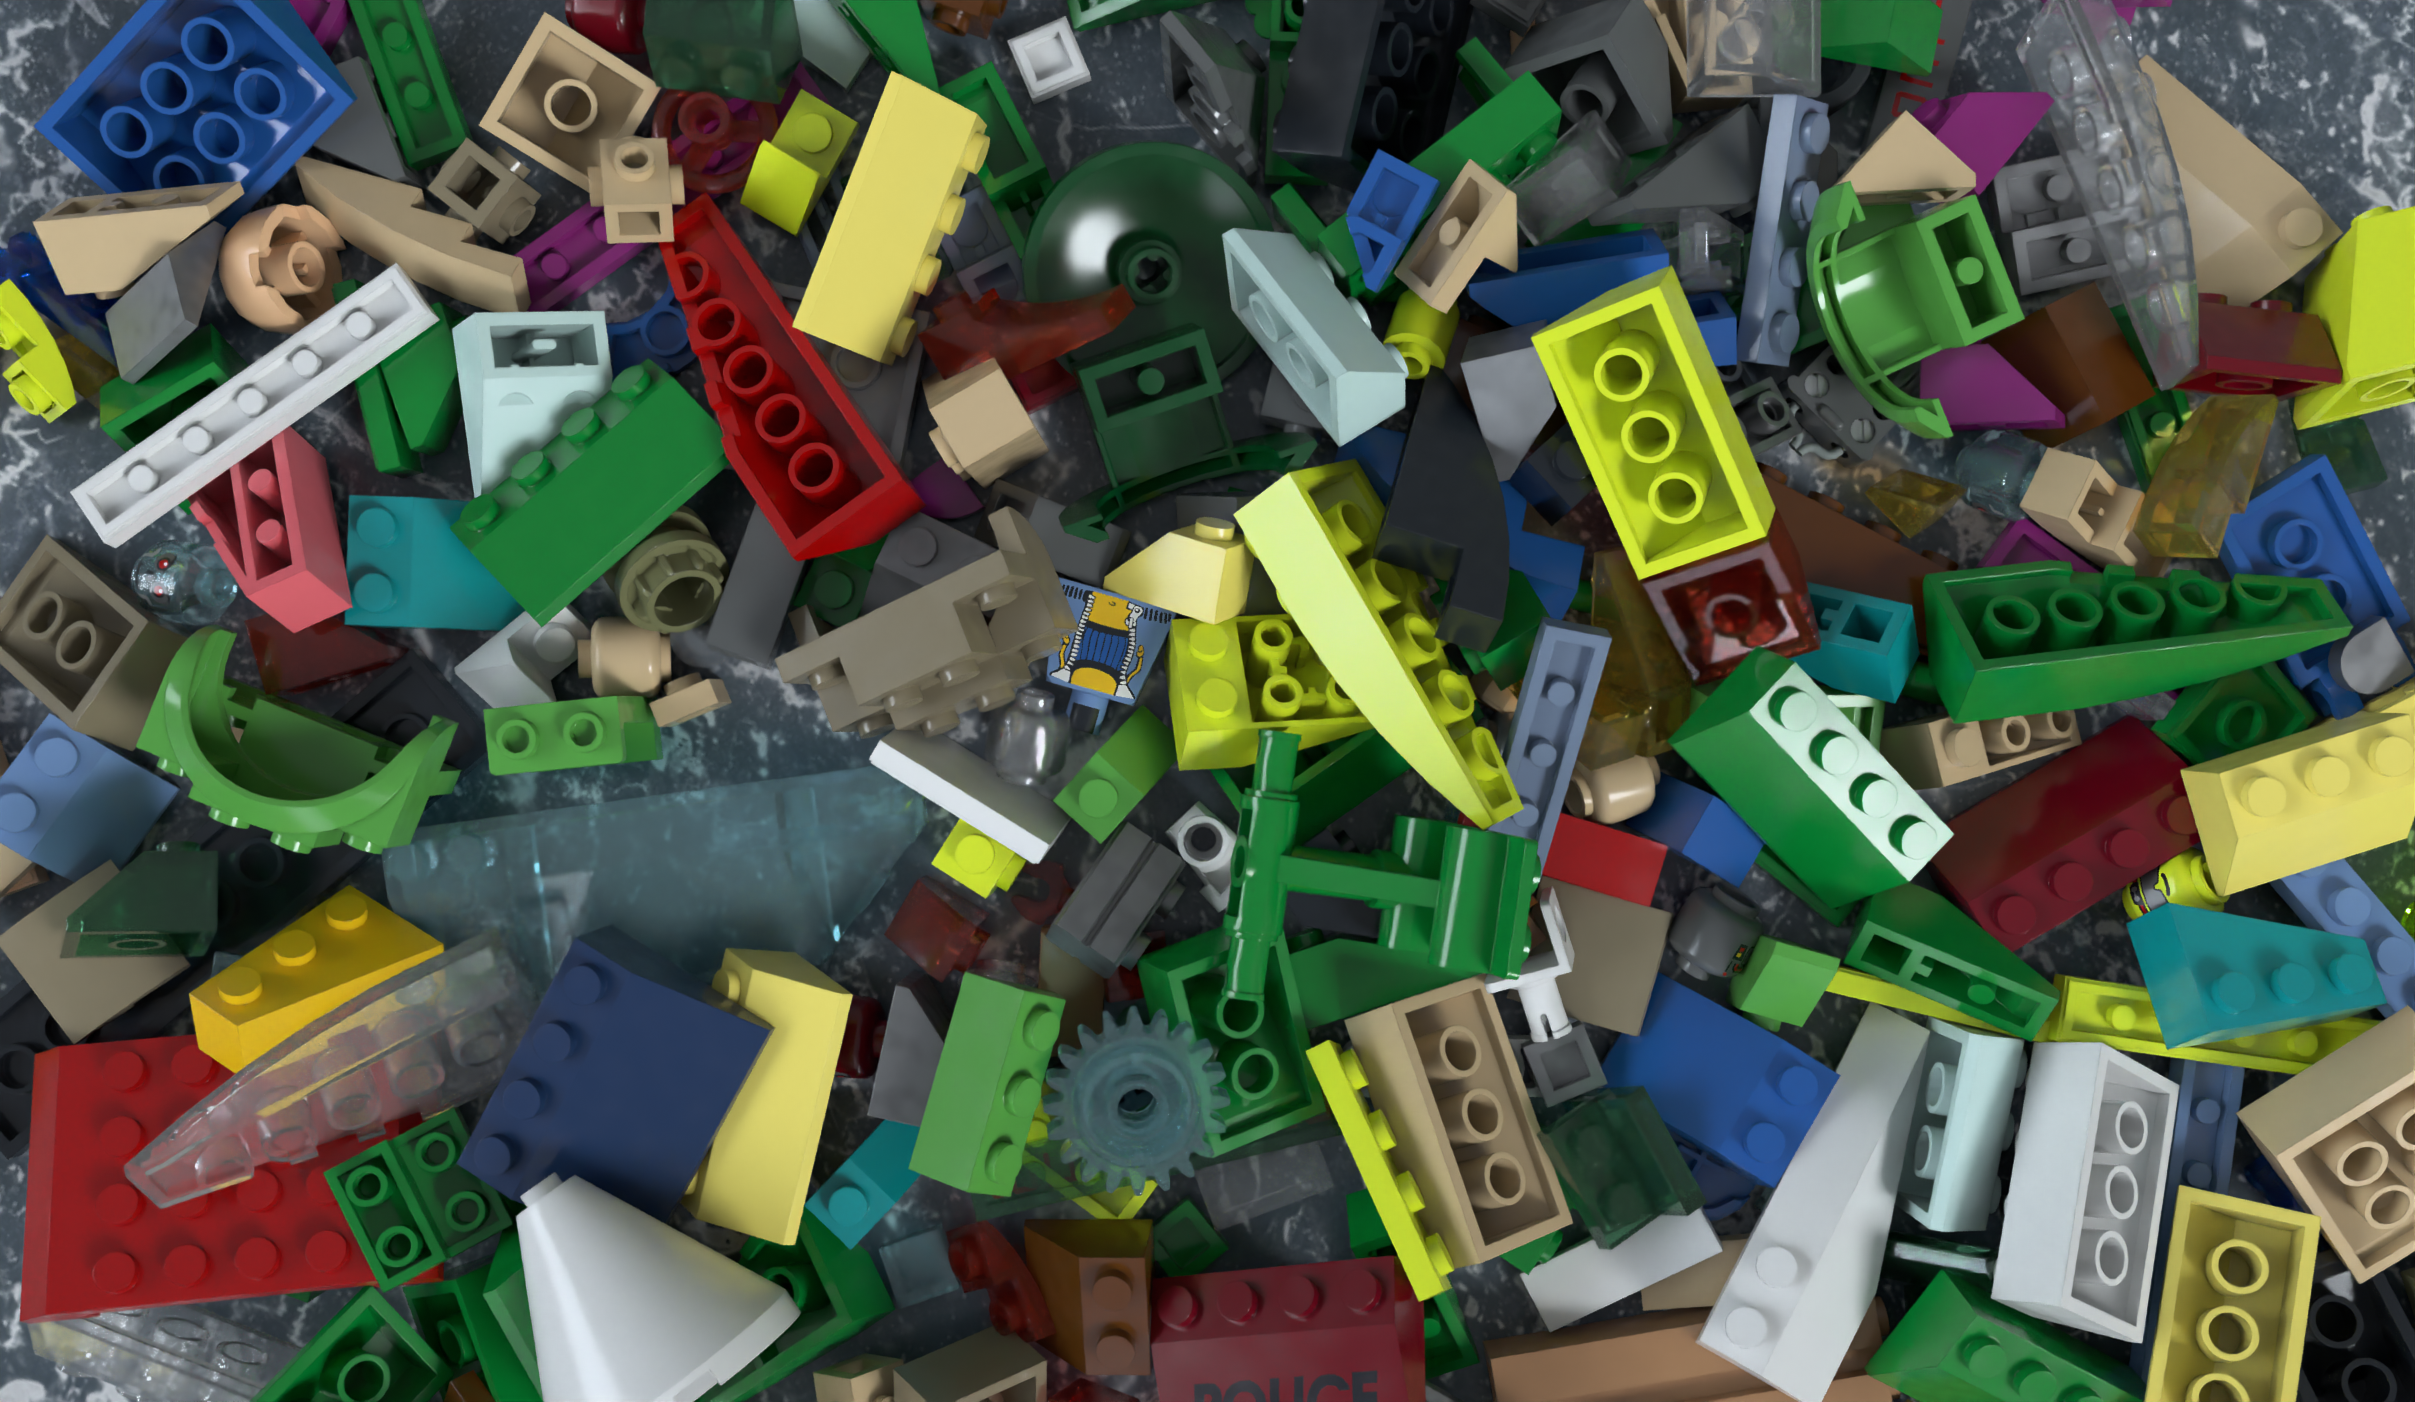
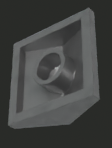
M213 221L171 250L105 313L121 379L134 385L198 327L226 227Z

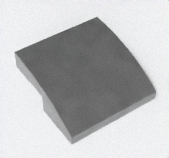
M2117 142L2004 166L1986 187L1996 237L2016 296L2146 269L2137 205L2126 206Z

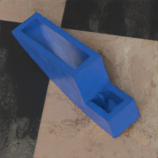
M1653 228L1518 249V269L1516 273L1485 257L1465 287L1469 296L1474 301L1514 327L1545 319L1547 324L1550 325L1611 289L1668 267L1669 252ZM1714 291L1685 296L1715 367L1737 365L1736 315L1721 292Z
M1374 426L1343 446H1338L1334 463L1356 459L1382 504L1386 507L1405 433ZM1509 480L1501 481L1499 484L1504 498L1509 533V569L1523 571L1550 617L1562 620L1578 590L1585 546L1522 531L1527 500Z

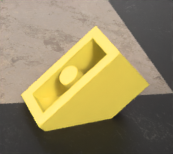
M1201 517L1196 519V524L1167 533L1104 577L1103 589L1214 625L1245 613L1254 555L1248 549L1244 535L1234 533L1235 525L1219 518Z

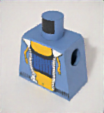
M1059 577L1079 631L1060 639L1062 649L1048 656L1046 681L1072 688L1062 725L1099 736L1109 699L1132 706L1136 705L1168 639L1171 619H1177L1178 613Z

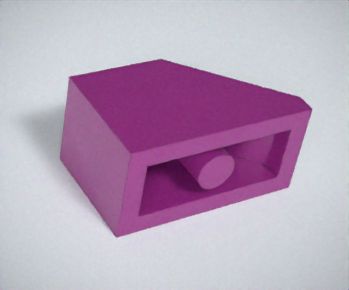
M1969 92L1943 100L1932 98L1919 106L1911 115L1976 173V187L1960 197L1963 198L1974 194L1980 196L2055 101L2048 92Z
M1981 340L1966 347L1942 349L1921 359L1920 399L1939 398L1952 432L2065 428V414L1989 344H1981Z

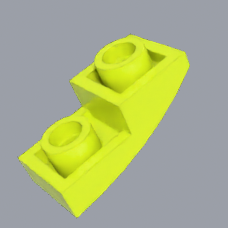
M10 278L0 285V347L5 350L12 349L20 359L4 371L2 375L9 381V391L17 403L33 415L40 414L50 424L76 404L72 381L60 350L42 318Z

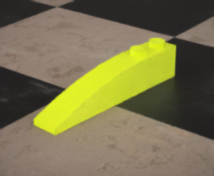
M1350 459L1288 472L1233 514L1244 532V540L1248 549L1261 561L1276 587L1277 598L1283 609L1294 618L1299 629L1336 682L1376 730L1431 786L1483 831L1523 810L1524 807L1491 731L1484 727H1476L1471 714L1474 710V700L1477 698L1467 675H1457L1450 667L1442 648L1450 642L1434 638L1438 618L1430 620L1419 594L1428 588L1424 575L1372 558L1385 507L1357 460Z

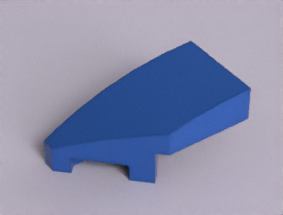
M1380 149L1377 150L1346 210L1348 216L1345 217L1362 267L1365 286L1376 293L1379 292L1401 256L1440 185L1439 180Z

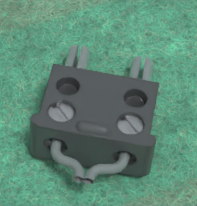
M1829 342L1795 375L1788 377L1777 385L1796 420L1823 446L1821 447L1811 442L1800 446L1803 438V433H1801L1789 443V447L1795 450L1796 454L1801 457L1807 452H1813L1822 459H1837L1845 468H1855L1872 459L1873 451L1871 449L1897 424L1878 412L1861 395L1843 370ZM1917 361L1904 367L1891 382L1899 388L1921 366V363ZM1921 369L1900 389L1901 391L1909 395L1920 384Z

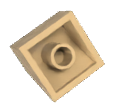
M544 12L479 126L589 192L588 166H601L599 139H621L633 136L662 86Z

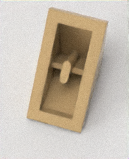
M1905 110L1877 136L1833 186L1851 181L1860 206L1938 203L1959 199L1975 188L1976 173Z

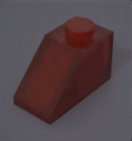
M344 612L296 633L291 632L268 613L244 621L266 695L293 696L387 668L409 651L407 646L371 627L345 625Z

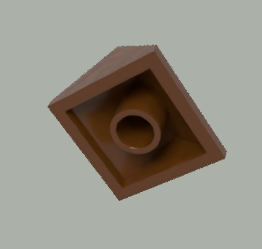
M2095 282L2024 317L2025 319L1981 341V344H1989L2065 414V428L2019 430L2033 457L2045 452L2048 447L2054 448L2108 422L2156 395Z

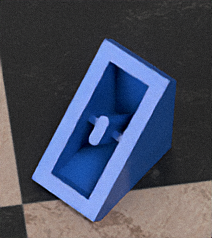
M1660 772V782L1655 785V798L1651 808L1642 814L1629 818L1625 823V826L1654 842L1667 846L1668 850L1738 889L1764 845V842L1726 803L1663 772Z

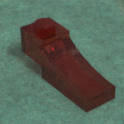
M1123 284L1084 298L1047 303L1000 299L994 287L973 298H970L966 290H962L943 300L932 309L937 319L917 336L944 380L995 357L1006 378L1010 379L1112 332L1136 306Z

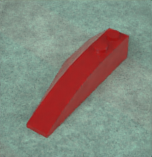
M704 192L673 215L674 242H658L675 297L681 303L689 328H686L692 350L698 356L706 380V383L703 385L710 407L716 411L723 433L721 442L726 457L792 558L798 562L874 544L927 505L810 335L792 327L796 315L710 195Z

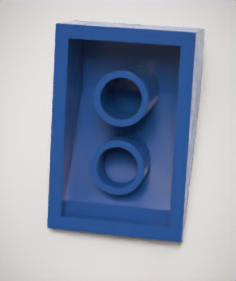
M1660 972L1656 976L1640 1035L1633 1036L1619 1032L1600 1064L1608 1083L1601 1087L1753 1184L1775 1188L1841 1076L1784 1039Z

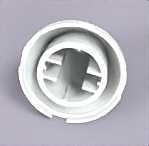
M554 1172L520 1196L527 1208L516 1216L543 1402H694L715 1384L723 1385L783 1334L801 1313L786 1289L576 1175L562 1182L556 1172Z

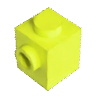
M959 819L931 864L986 899L994 893L997 886L1007 892L1023 869L1027 859L964 820Z

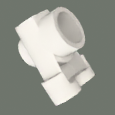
M1198 801L1165 831V834L1203 882L1204 886L1199 892L1219 913L1227 907L1231 882V857L1237 840V834ZM1207 827L1214 832L1216 842L1211 849L1200 851L1192 845L1191 835L1197 828Z

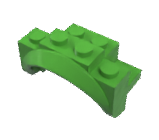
M217 624L208 625L197 630L183 643L165 673L136 747L159 756L157 762L159 768L178 776L190 778L193 786L188 798L210 806L211 809L208 816L212 819L237 828L248 829L251 824L273 832L270 838L272 843L298 853L309 854L312 848L339 845L342 838V841L349 846L369 853L382 854L384 848L410 845L429 796L452 794L461 770L447 765L443 761L459 725L458 722L438 714L433 715L428 728L403 747L224 674L229 653L237 636V633ZM231 727L244 729L239 743Z

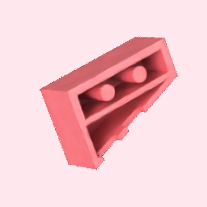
M291 426L284 429L187 498L191 503L190 510L196 519L209 531L216 542L213 546L245 596L291 632H299L352 608L326 458Z

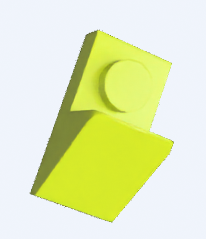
M801 89L772 142L769 143L763 140L760 144L740 204L798 237L860 128L859 123Z

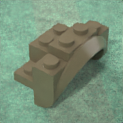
M1009 506L988 515L999 546L998 551L837 629H834L827 622L818 618L811 605L806 604L788 613L800 647L775 658L783 683L810 684L812 690L817 691L832 731L859 732L861 739L880 735L894 727L896 731H922L924 737H932L960 725L961 722L958 715L965 711L978 707L979 712H985L1013 701L1016 698L1013 689L1033 680L1028 668L1029 664L1032 661L1058 652L1062 649L1060 639L1079 631L1047 549L1035 529L1024 516ZM995 609L990 624L987 626L982 611Z

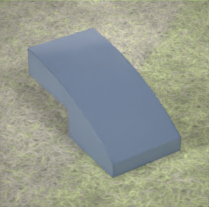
M980 184L959 195L966 199L963 216L953 235L944 233L941 245L984 330L987 331L1028 309L1023 292L1022 262L983 185Z

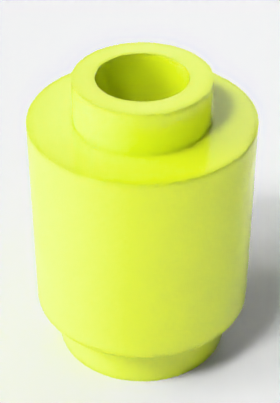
M1410 288L1398 298L1382 345L1391 343L1397 348L1409 371L1408 379L1424 378L1428 374L1431 365L1444 368L1460 319L1457 299L1446 314L1429 306Z

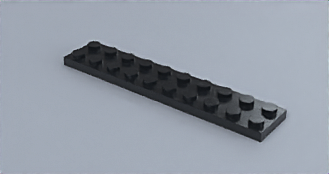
M411 648L332 716L336 720L403 747L428 728L433 715L438 714L458 722L459 725L443 763L461 770L456 784L488 758L485 724L421 649ZM443 795L429 796L424 811ZM211 819L132 886L191 966L135 1002L133 1008L77 1045L161 1037L192 1010L189 998L190 992L298 920L372 857L374 853L349 846L342 841V838L339 845L312 848L309 854L298 853L272 843L270 838L273 832L251 824L248 829L237 828ZM25 979L0 999V1151L8 1160L22 1155L29 1149L35 1054L59 1046L74 1045Z

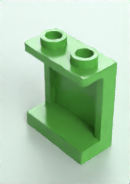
M607 696L483 709L490 773L497 776L663 759L660 727H658L649 703L656 701L657 697Z

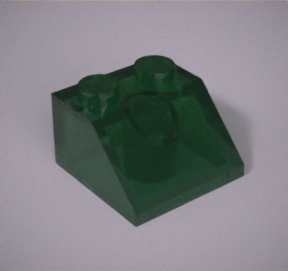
M646 0L643 36L656 87L774 104L781 103L803 56L794 0Z
M190 841L163 842L157 845V851H143L66 918L60 943V959L204 956L217 932L218 851H200V844Z

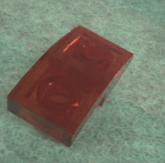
M983 1219L945 1231L950 1245L948 1259L954 1275L961 1281L964 1293L987 1288L990 1298V1319L1000 1335L1007 1336L1016 1332L1024 1342L1029 1343L1057 1333L1048 1307L1031 1273L1015 1249L992 1224Z

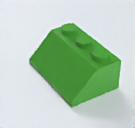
M965 972L908 1169L968 1193L1011 1197L1015 1179L1022 1166V1154L1034 1112L1040 1102L1041 1087L1052 1048L1059 1035L1060 1020L1066 1003L1065 998L1050 990Z

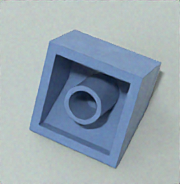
M49 713L0 778V843L26 859L73 882L78 881L110 859L121 871L178 794L180 788L105 742L72 730L58 716Z

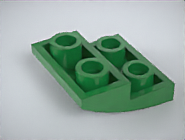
M452 1107L393 1139H386L323 1173L383 1293L415 1278L517 1223L502 1193L457 1164L472 1135L458 1107Z

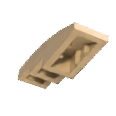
M302 156L295 164L307 205L314 207L328 218L338 234L355 247L388 267L397 263L406 271L411 279L459 301L492 312H526L529 308L531 300L523 259L477 246L472 223L427 211L422 189Z

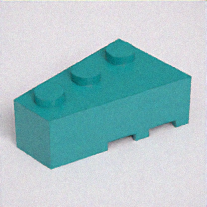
M2166 903L2126 923L2167 1050L2336 1022L2387 1003L2365 939L2174 903Z

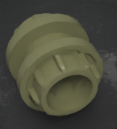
M682 505L602 576L609 588L615 593L616 600L623 613L633 624L646 630L660 631L663 634H667L669 632L678 633L697 628L715 613L729 577V565L718 545L711 539L710 533L701 518L692 509Z

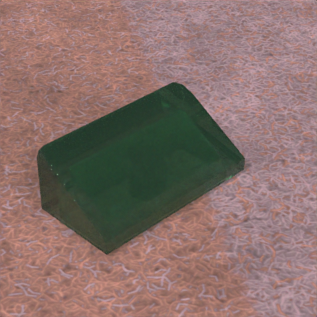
M1889 1229L1880 1277L1929 1286L1943 1268L1992 1294L1994 1283L1993 1269L1998 1258L1999 1249Z

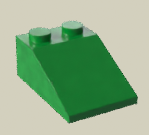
M1222 926L1147 953L1137 959L1136 964L1150 1020L1156 1030L1158 1039L1205 1151L1212 1158L1326 1112L1320 1083L1305 1052L1311 1049V1044L1284 929L1282 930V935L1278 936V941L1270 943L1263 992L1265 994L1264 1001H1247L1221 995L1222 987H1224L1231 936L1224 934L1225 928Z

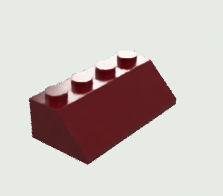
M2125 715L2081 741V745L2069 748L1944 822L1954 835L1925 865L1927 871L1944 898L2011 952L2021 948L2201 841L2180 771L2189 766L2135 715Z

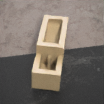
M2049 447L2019 505L2034 521L2058 540L2104 570L2107 564L2133 566L2136 576L2164 577L2182 540L2181 536L2142 491L2118 485L2097 460Z

